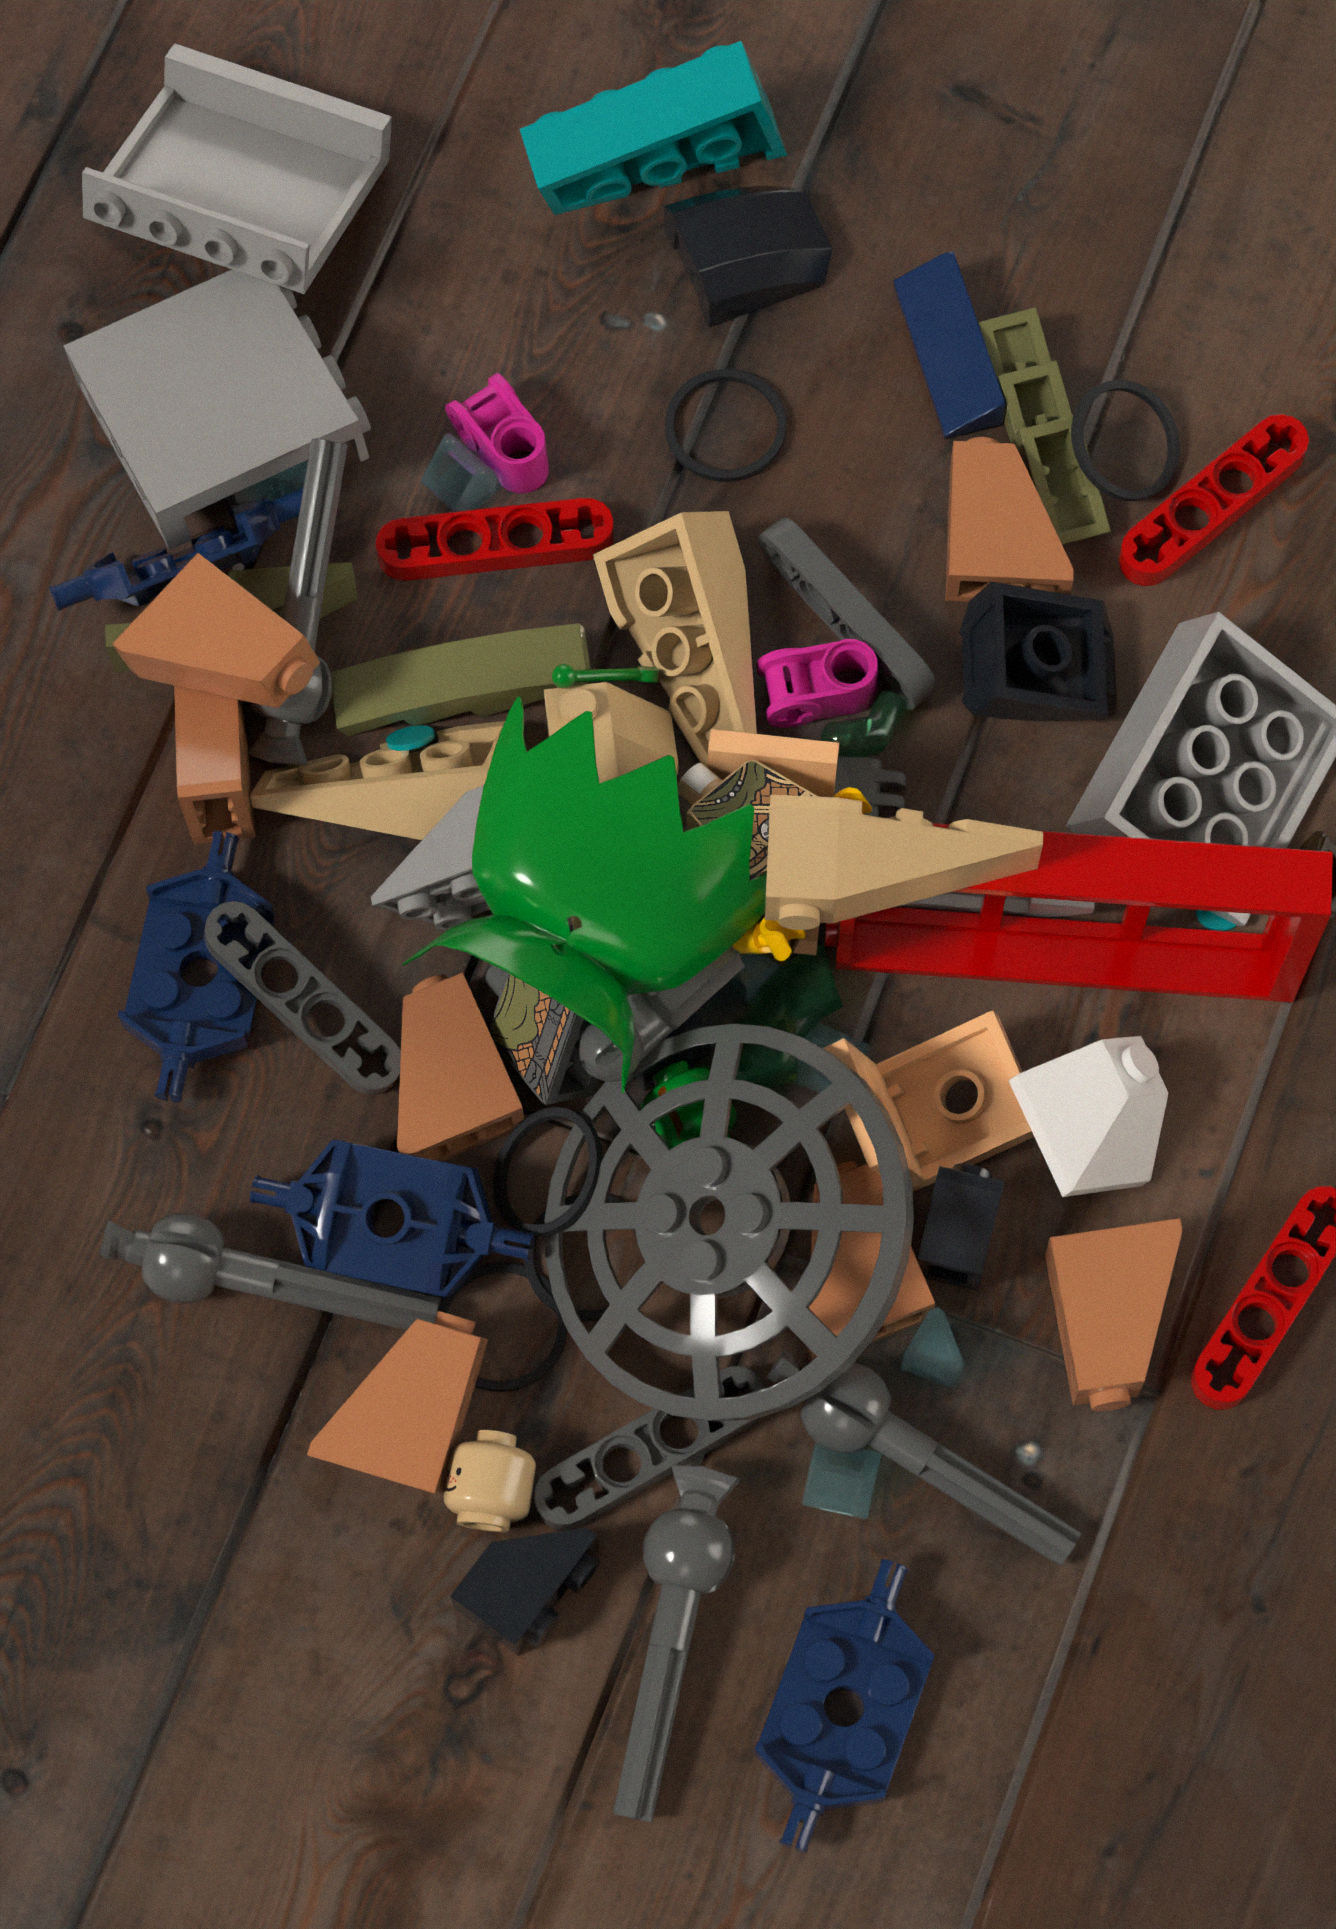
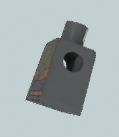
M491 965L485 976V985L499 997L489 1027V1033L496 1047L545 1105L593 1096L599 1079L587 1073L579 1058L580 1039L591 1023L536 988Z

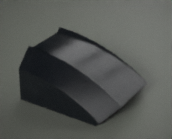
M765 185L739 187L691 197L664 206L665 233L673 250L676 249L698 295L700 309L709 328L815 290L825 283L833 248L805 190Z
M991 581L969 601L959 634L962 636L964 686L961 702L972 715L1025 721H1078L1111 718L1117 705L1114 636L1107 609L1102 600Z

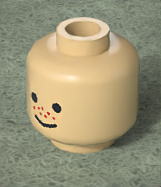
M493 1430L477 1431L476 1441L464 1442L452 1449L444 1490V1503L450 1511L458 1514L456 1522L458 1525L482 1531L508 1532L510 1531L511 1522L522 1520L528 1515L536 1463L531 1454L516 1448L517 1437L515 1435Z

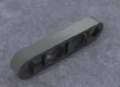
M782 517L758 536L760 548L770 564L840 640L857 639L865 642L873 649L877 657L878 681L902 706L913 710L937 691V681L923 659L796 523L787 517Z
M231 901L222 903L211 911L206 920L204 940L206 948L223 967L352 1088L362 1094L377 1095L386 1092L394 1086L400 1075L401 1050L390 1036L252 907L242 902ZM240 919L247 924L244 937L256 950L260 947L262 940H266L272 946L259 953L251 969L248 970L241 963L248 960L249 952L239 942L234 940L227 946L220 943L222 928L219 923L225 920L231 925L236 924ZM275 960L289 962L297 971L298 983L288 992H272L262 982L261 971L265 965ZM326 1003L340 1009L345 1020L341 1032L335 1036L323 1037L312 1031L308 1023V1014L317 1005ZM355 1027H359L365 1033L358 1037L356 1044L366 1054L373 1056L379 1050L386 1054L387 1059L383 1068L388 1075L382 1078L375 1072L367 1078L363 1077L358 1072L363 1061L350 1047L343 1058L334 1052V1050L347 1043Z
M731 1366L720 1370L722 1398H725L724 1387L733 1384L738 1391H743L747 1388L752 1392L765 1389L762 1380L750 1369ZM694 1386L678 1395L695 1398ZM654 1408L544 1473L539 1478L534 1492V1502L538 1515L547 1526L557 1531L580 1528L673 1473L672 1465L686 1466L750 1429L761 1417L751 1420L715 1422L721 1427L715 1432H710L708 1421L692 1419L699 1430L696 1441L689 1447L674 1449L666 1445L660 1436V1428L663 1422L674 1415ZM628 1448L639 1456L641 1469L635 1478L627 1482H615L604 1473L603 1461L612 1450ZM590 1464L597 1485L607 1495L600 1499H595L593 1487H590L575 1498L577 1506L575 1512L567 1514L562 1507L550 1510L547 1505L554 1499L552 1487L562 1483L564 1488L569 1491L584 1484L586 1476L580 1469Z

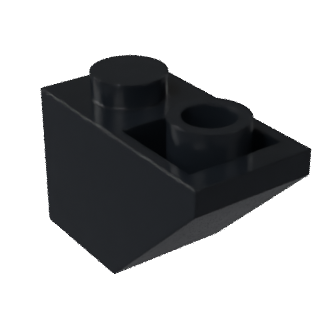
M955 1164L953 1169L939 1166L917 1259L924 1278L978 1291L1004 1181L991 1179L992 1173L971 1164Z
M587 1528L491 1542L450 1597L454 1609L517 1656H519L528 1642L537 1648L547 1638L559 1620L560 1614L553 1609L567 1590L570 1588L576 1594L579 1593L597 1570L601 1562L594 1556L599 1549L597 1535Z

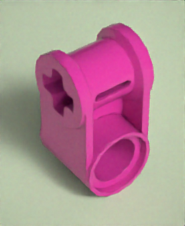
M495 373L488 378V386L461 403L453 400L445 405L447 416L458 436L469 449L475 451L498 480L499 484L507 491L517 494L529 493L537 490L545 483L549 474L545 434L541 426L521 404L517 394L503 376ZM518 451H526L531 453L529 456L522 459H513L509 457L511 454Z
M843 639L838 642L805 648L779 649L763 655L756 663L758 675L764 678L766 682L770 706L766 709L765 714L768 724L773 727H797L814 720L857 714L867 710L874 703L878 695L877 657L871 647L857 639ZM845 670H856L865 676L860 682L854 684H845L835 678L840 672ZM786 682L790 683L792 693L787 692Z

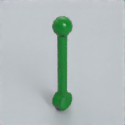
M560 664L552 672V681L557 687L562 689L571 687L575 682H658L660 669L649 666H636L635 668L574 670L568 664Z

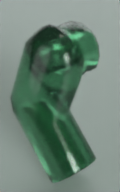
M882 691L868 717L831 721L823 728L820 739L821 741L839 743L838 756L841 757L877 756L887 748L908 704L899 695Z

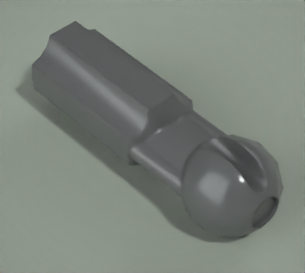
M731 946L702 971L674 989L628 995L634 1014L635 1028L634 1046L628 1077L633 1074L645 1056L745 967L739 951ZM590 1024L583 1033L579 1045V1058L583 1068L596 1079L607 1082L622 1081L623 1052L600 1029Z

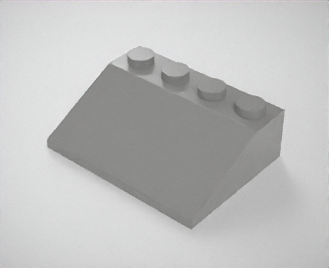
M1220 612L1181 622L1177 625L1068 820L1066 827L1077 834L1286 849L1336 757V705ZM1210 911L1236 924L1237 927L1245 926L1251 915L1248 913Z

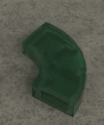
M824 945L817 947L816 955L800 954L788 961L786 966L782 965L758 987L760 993L748 1008L743 1019L738 1020L737 1024L768 1026L805 1038L823 1017L842 1008V1000ZM743 1043L735 1080L748 1081L769 1089L798 1080L797 1057L761 1044Z

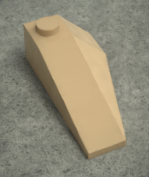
M729 511L681 512L593 554L612 618L620 630L628 629L643 653L638 659L640 664L660 669L659 681L670 698L668 709L700 763L707 767L711 729L757 734L746 570Z
M607 682L576 685L566 689H544L549 737L583 712H592L596 765L600 783L619 777L667 755L674 757L677 777L679 765L670 711ZM572 916L573 930L581 928V920L578 917Z
M505 721L456 726L436 731L439 743L412 750L395 751L389 749L387 743L380 744V750L371 752L360 761L353 763L349 762V758L346 755L336 754L307 761V765L293 764L267 770L250 795L253 808L423 840L465 792L485 784L494 749Z
M770 795L765 920L779 921L781 926L788 929L808 930L818 927L820 923H835L1038 869L1043 847V832L970 819L958 820L951 823L947 828L933 826L930 821L924 819L923 811L901 808L896 812V816L881 818L863 815L862 801L839 797Z

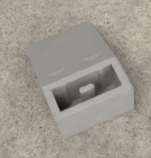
M484 785L464 793L371 896L372 906L399 913L400 918L404 920L419 919L433 923L438 930H448L467 920L473 919V915L490 910L472 873L474 836Z

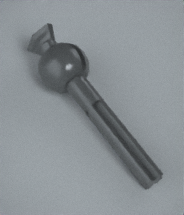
M312 438L282 613V618L305 636L313 651L315 650L348 444ZM317 656L320 664L314 669L308 684L297 694L290 695L279 708L250 702L252 709L259 716L267 717L264 732L248 751V755L272 763L307 765V759L299 738L301 723L309 724L318 720L326 711L332 696V675L327 663L320 656Z
M174 1213L162 1217L153 1226L151 1233L137 1229L130 1232L108 1221L99 1253L105 1260L125 1259L130 1264L142 1266V1277L146 1285L156 1296L171 1303L191 1304L203 1300L214 1291L215 1286L408 1330L416 1319L434 1323L441 1298L225 1248V1240L221 1231L210 1220L195 1213Z
M783 1349L768 1373L767 1378L774 1382L782 1381L801 1371L808 1364L806 1363L801 1367L794 1363L793 1354ZM854 1362L851 1367L826 1388L804 1400L806 1403L801 1409L800 1418L807 1434L820 1447L838 1454L858 1453L866 1445H869L1060 1567L1076 1545L1075 1543L1081 1535L1079 1530L888 1411L891 1405V1395L884 1380L870 1367Z
M672 1465V1471L681 1496L679 1508L662 1513L650 1525L644 1539V1563L649 1576L656 1584L661 1585L613 1814L653 1823L701 1594L717 1590L727 1580L735 1562V1542L730 1530L723 1520L716 1517L719 1504L739 1483V1479L703 1466Z

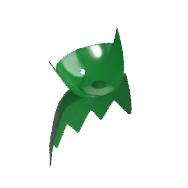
M519 696L509 710L494 749L483 787L472 851V873L493 915L470 919L448 929L402 963V966L421 957L435 946H444L467 952L536 988L600 1029L623 1052L621 1093H624L635 1038L634 1014L627 995L674 989L687 982L743 937L765 914L767 874L750 880L749 860L754 807L749 803L702 826L683 832L674 757L670 755L664 756L619 777L600 783L596 765L592 712H583L546 740L527 751L524 740V708L522 699ZM571 916L578 917L582 922V927L570 932L567 919Z

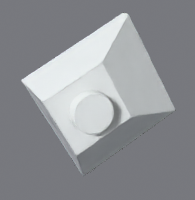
M1142 1036L1102 1039L1019 1073L1009 1080L1062 1197L1140 1187L1151 1180L1168 1091L1159 1074L1158 1062L1151 1050L1146 1047Z

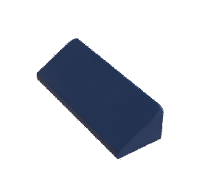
M954 251L941 254L895 279L893 286L944 438L947 439L1002 425L1005 401Z

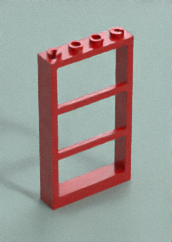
M932 823L933 826L947 828L950 825ZM1042 831L1043 847L1038 869L952 891L983 894L980 913L892 907L835 923H826L824 947L837 948L835 969L1293 1003L1331 916L1333 852ZM1006 896L1126 905L1121 924L1002 915ZM1151 906L1270 915L1262 934L1145 925Z

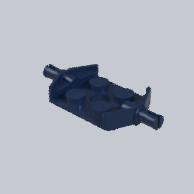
M302 487L300 490L271 501L265 499L263 501L256 500L231 505L227 508L235 526V531H225L223 525L202 531L191 537L190 543L192 547L172 555L171 553L168 554L166 548H161L132 560L135 570L126 573L123 563H120L119 560L117 561L114 552L109 553L89 566L87 570H84L83 575L49 587L58 611H62L64 608L90 598H94L95 601L116 599L138 607L150 603V598L158 596L197 553L220 570L239 563L246 565L254 562L263 543L276 530L281 529L279 524L299 516L304 488Z
M222 831L212 833L208 861L203 869L147 885L146 892L150 901L125 1011L119 1010L118 1018L122 1027L161 1055L162 1068L154 1096L163 1101H168L169 1096L172 1102L182 1101L188 1068L194 1069L196 1062L241 1050L247 1047L258 999L211 955L206 948L204 940L207 917L214 908L222 903L231 901L242 902L252 907L271 926L274 925L275 912L271 903L235 878L231 870L239 837L229 832H226L225 838ZM240 919L234 925L227 923L225 920L219 923L222 928L220 943L227 946L234 940L239 942L249 952L248 960L241 964L246 969H251L259 953L267 949L270 943L262 940L260 947L256 950L244 937L247 927L244 921ZM199 959L212 961L218 967L215 978L209 984L194 987L184 982L183 973L191 962ZM264 968L261 971V978L263 976Z
M332 1139L299 1181L287 1183L256 1175L251 1186L276 1192V1195L259 1191H250L251 1203L284 1208L285 1213L291 1214L305 1266L338 1275L442 1297H450L485 1255H491L493 1252L529 1261L533 1251L531 1248L509 1244L508 1241L534 1245L535 1233L498 1227L497 1223L492 1221L479 1172L474 1167H466ZM383 1199L396 1201L402 1207L405 1216L402 1229L396 1235L389 1238L378 1234L371 1223L372 1210Z
M881 1559V1565L870 1595L865 1596L864 1600L806 1608L804 1619L759 1742H757L754 1754L793 1797L791 1801L793 1808L779 1843L791 1849L800 1823H803L795 1847L796 1851L802 1853L808 1852L807 1848L819 1815L823 1816L825 1810L883 1803L935 1656L896 1613L897 1607L895 1603L909 1569L897 1563L890 1586L886 1588L885 1585L893 1565V1561ZM836 1691H851L861 1700L864 1709L863 1715L854 1725L848 1727L837 1726L827 1718L824 1711V1703L828 1696Z

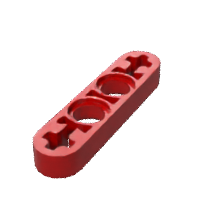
M1285 414L1271 415L1263 419L1132 527L1123 538L1118 559L1120 570L1125 578L1136 585L1145 587L1163 582L1296 472L1303 463L1309 443L1308 432L1302 422L1293 416ZM1286 438L1291 442L1289 452L1282 448L1276 450L1267 458L1265 467L1262 466L1259 460L1266 454L1270 439L1278 443ZM1227 470H1240L1250 477L1253 486L1245 493H1230L1220 484V475ZM1185 506L1198 507L1205 512L1209 523L1200 530H1187L1178 524L1175 519V513ZM1164 531L1169 540L1161 546L1157 564L1149 558L1141 563L1137 561L1138 546L1145 552L1151 550L1161 542Z
M575 498L398 518L389 521L380 529L376 536L375 546L381 569L388 576L396 580L410 581L590 561L594 559L593 554L613 544L614 523L611 511L603 502L594 498ZM584 519L591 520L594 528L593 538L582 539L581 533L578 530L579 521ZM559 521L561 543L553 544V527L551 522ZM520 524H533L542 531L543 537L534 547L519 548L513 545L508 538L511 530ZM462 530L473 531L482 538V544L472 554L459 555L452 552L448 547V541L451 536ZM431 535H437L439 557L431 556L429 540ZM397 541H410L412 547L410 552L411 558H398L396 551L398 547Z
M1318 1186L1309 1190L1299 1200L1202 1351L1191 1374V1387L1195 1396L1205 1406L1215 1410H1228L1240 1404L1251 1390L1335 1258V1226L1328 1225L1314 1247L1302 1240L1315 1218L1314 1214L1307 1209L1310 1208L1313 1211L1319 1212L1327 1205L1336 1211V1188ZM1336 1213L1334 1214V1217H1333V1222H1334L1335 1224H1336ZM1294 1233L1298 1239L1289 1237V1234ZM1317 1251L1325 1252L1326 1255L1321 1257ZM1282 1255L1299 1257L1308 1269L1307 1281L1298 1287L1282 1285L1276 1280L1272 1272L1273 1261ZM1250 1307H1258L1267 1311L1274 1321V1333L1264 1340L1248 1338L1241 1332L1238 1325L1239 1314ZM1226 1338L1232 1346L1222 1344L1220 1341ZM1234 1347L1244 1354L1232 1375V1380L1239 1387L1236 1389L1233 1386L1226 1385L1221 1392L1216 1391L1210 1386L1213 1375L1205 1368L1207 1366L1216 1370L1221 1368ZM1248 1356L1256 1357L1258 1361L1252 1363Z

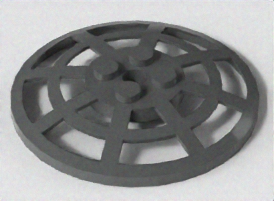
M726 1024L697 1028L661 1041L640 1061L633 1074L627 1077L625 1087L643 1071L674 1053L698 1045L716 1043L709 1079L672 1089L648 1103L641 1110L626 1088L624 1093H621L622 1081H606L580 1115L584 1116L594 1127L598 1118L607 1108L621 1131L612 1141L600 1163L597 1185L586 1210L569 1227L558 1233L545 1236V1259L552 1294L566 1329L585 1358L613 1386L638 1402L674 1416L712 1422L751 1420L789 1409L822 1391L851 1367L875 1338L896 1301L909 1261L914 1225L912 1181L904 1146L888 1111L868 1083L841 1058L803 1037L768 1026ZM743 1043L761 1044L789 1053L819 1070L832 1084L802 1108H799L792 1101L772 1089L748 1081L735 1080ZM705 1100L700 1137L685 1141L670 1150L652 1125L658 1119L679 1107ZM732 1100H741L760 1106L783 1122L756 1148L727 1138ZM849 1104L852 1105L861 1118L875 1149L883 1183V1205L843 1204V1190L837 1164L819 1128ZM574 1124L563 1144L550 1182L545 1223L560 1217L572 1206L565 1205L567 1188L579 1152L586 1141L584 1134L576 1124ZM800 1144L805 1148L814 1168L819 1188L820 1203L790 1202L788 1188L776 1167ZM633 1145L651 1171L641 1187L637 1202L608 1203L609 1193L616 1172L628 1150ZM719 1199L725 1208L724 1223L717 1232L706 1235L700 1223L701 1213L708 1203ZM606 1230H635L638 1246L645 1260L644 1264L623 1288L619 1284L610 1262L606 1243ZM790 1230L818 1231L817 1241L810 1262L798 1284L791 1290L773 1270L785 1249ZM587 1231L592 1268L601 1291L610 1304L590 1333L582 1324L570 1295L563 1262L562 1233ZM841 1233H882L879 1255L868 1288L851 1320L839 1335L836 1336L809 1309V1306L817 1298L831 1273L840 1246ZM663 1282L678 1291L690 1294L691 1335L681 1334L664 1328L648 1318L640 1310ZM752 1288L773 1310L766 1317L744 1329L725 1335H718L717 1299L732 1297ZM627 1326L657 1347L680 1355L692 1356L695 1398L674 1395L644 1384L618 1367L607 1356ZM788 1328L817 1356L801 1371L769 1388L739 1397L722 1398L719 1357L733 1356L755 1349L776 1338Z

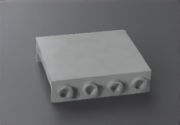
M174 43L165 56L164 87L103 173L88 167L82 172L83 218L305 294L389 162L392 116Z
M229 270L64 345L78 386L169 550L192 540L184 516L308 460L312 438L340 443L349 441L361 462L369 458L363 433L371 430L367 415L356 396L350 399L345 398L341 390L346 389V385L337 363L331 355L321 358L317 349L321 348L318 334L306 314L297 318L293 309L297 308V303L290 289L235 270Z

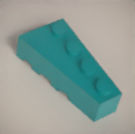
M742 41L731 45L712 47L705 51L701 57L673 68L657 69L641 81L618 90L602 91L586 103L563 112L547 113L541 116L535 123L519 129L538 190L554 215L627 197L632 190L631 185L644 182L651 186L659 185V188L681 183V176L685 171L713 164L716 174L739 168L738 157L761 151H764L767 160L787 156L768 97Z

